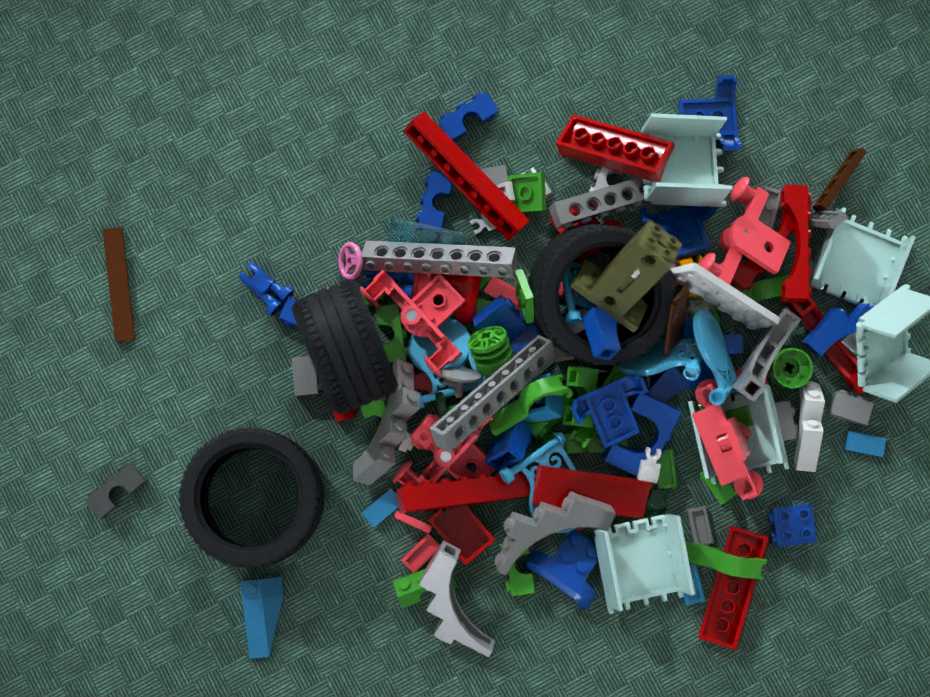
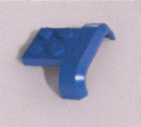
M733 75L717 77L715 98L678 101L679 115L727 117V121L718 132L721 134V139L718 140L722 152L737 151L742 146L738 138L735 99L738 79Z
M684 206L656 214L648 213L645 207H642L639 211L643 226L651 220L682 243L675 260L710 252V245L701 222L711 218L717 211V207Z
M636 375L625 376L577 398L572 404L571 412L577 424L584 422V418L590 414L602 446L607 448L640 432L626 397L634 394L642 395L648 392L643 378Z
M576 529L569 532L552 558L540 551L534 550L524 562L525 571H533L574 599L579 604L580 610L588 609L596 597L594 589L585 582V579L598 561L596 545Z

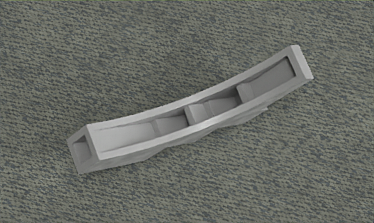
M786 307L778 316L780 317L779 324L770 326L749 350L748 353L751 355L740 368L743 372L731 386L753 403L766 388L765 378L776 355L802 320Z
M399 359L393 362V372L398 387L392 395H389L383 418L369 446L353 464V481L369 486L395 465L394 448L407 437V420L420 409L419 392L414 391L413 364Z
M569 492L568 496L563 500L562 508L540 502L539 507L534 510L533 518L511 512L510 517L504 523V529L508 537L504 539L503 548L495 558L497 570L500 574L507 575L513 563L527 548L549 534L576 527H594L608 530L616 513L609 504L573 492Z
M443 541L425 569L419 583L421 587L434 593L426 610L432 615L441 618L436 626L434 636L450 645L453 640H456L460 644L466 645L478 653L489 657L493 651L495 640L484 634L468 619L455 595L453 571L461 550Z

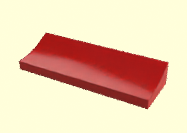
M574 114L556 142L560 155L655 183H660L666 164L675 148L674 142Z
M537 465L532 504L539 505L540 502L562 508L563 500L568 496L569 492H573L611 505L618 516L643 519L647 498L653 482L641 481L637 478Z
M731 526L723 552L738 557L765 559L770 538ZM717 571L698 638L738 650L759 579L741 578Z

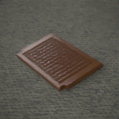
M687 284L670 305L663 354L665 356H668L683 339L690 284Z

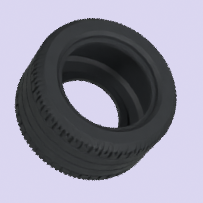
M344 280L339 282V285L337 283L329 286V289L324 288L317 291V294L314 292L307 295L306 298L301 297L294 302L291 308L327 400L333 412L345 414L350 412V409L355 410L362 407V404L364 406L372 403V400L382 399L384 395L386 397L392 395L398 387L396 377L357 282L352 280Z

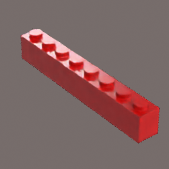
M422 112L410 121L403 130L406 136L508 241L515 237L530 222L513 202L425 112Z
M520 471L514 475L515 480L509 484L503 481L499 473H495L494 477H489L488 474L477 475V479H470V476L459 477V481H452L451 478L441 479L440 483L433 484L432 480L423 481L418 486H414V483H405L396 491L399 512L408 513L529 498L530 485L527 477Z

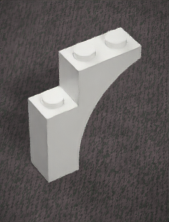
M808 381L799 388V433L794 464L798 471L816 472L824 432L821 419L825 400L820 384Z

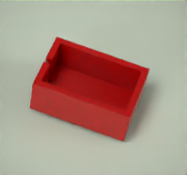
M466 505L449 507L445 511L440 509L428 521L445 542L461 550L459 558L465 565L495 541L493 536Z

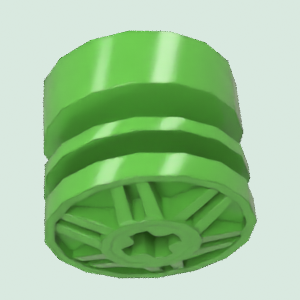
M491 326L483 328L470 336L467 341L471 356L474 358V364L481 376L490 377L515 356L513 348L510 346L507 332L503 327Z
M782 348L772 362L767 376L778 387L799 388L805 385L812 376V360L801 349ZM786 365H790L788 371H784L783 369L786 367Z

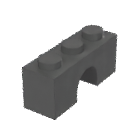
M125 463L117 470L118 474L114 477L109 476L102 482L103 486L99 490L96 488L87 495L89 498L85 502L99 519H104L118 507L113 500V492L116 488L122 486L129 494H134L148 482L134 464Z

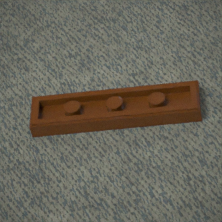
M863 148L852 150L813 205V209L816 212L827 210L867 153Z

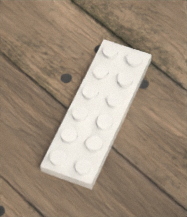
M691 263L670 269L673 273L672 278L676 283L684 286L690 284V292L703 297L704 301L714 304L718 307V310L728 313L734 320L745 324L748 329L756 330L779 324L780 317L698 264Z

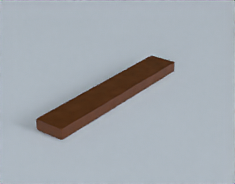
M123 228L103 229L115 342L136 340Z

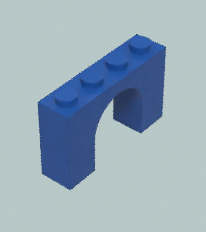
M634 394L629 403L631 410L651 419L656 426L655 437L646 447H650V455H655L656 450L661 449V458L665 443L670 441L674 426L678 425L681 420V411L678 407L651 394ZM616 443L607 447L602 457L605 462L637 476L641 459L646 460L647 458L645 454L646 447L632 449Z

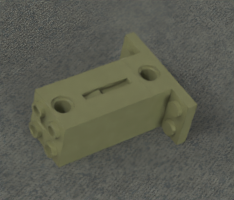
M649 220L603 270L586 259L581 264L570 287L634 333L638 329L649 306L641 299L642 296L672 267L682 243L664 231L659 225Z

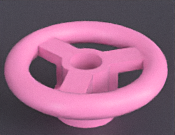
M353 242L344 244L338 257L339 270L347 280L356 279L363 268L361 250ZM350 248H352L356 254H351ZM345 255H346V266H344V256H345ZM350 269H355L354 273L350 275Z

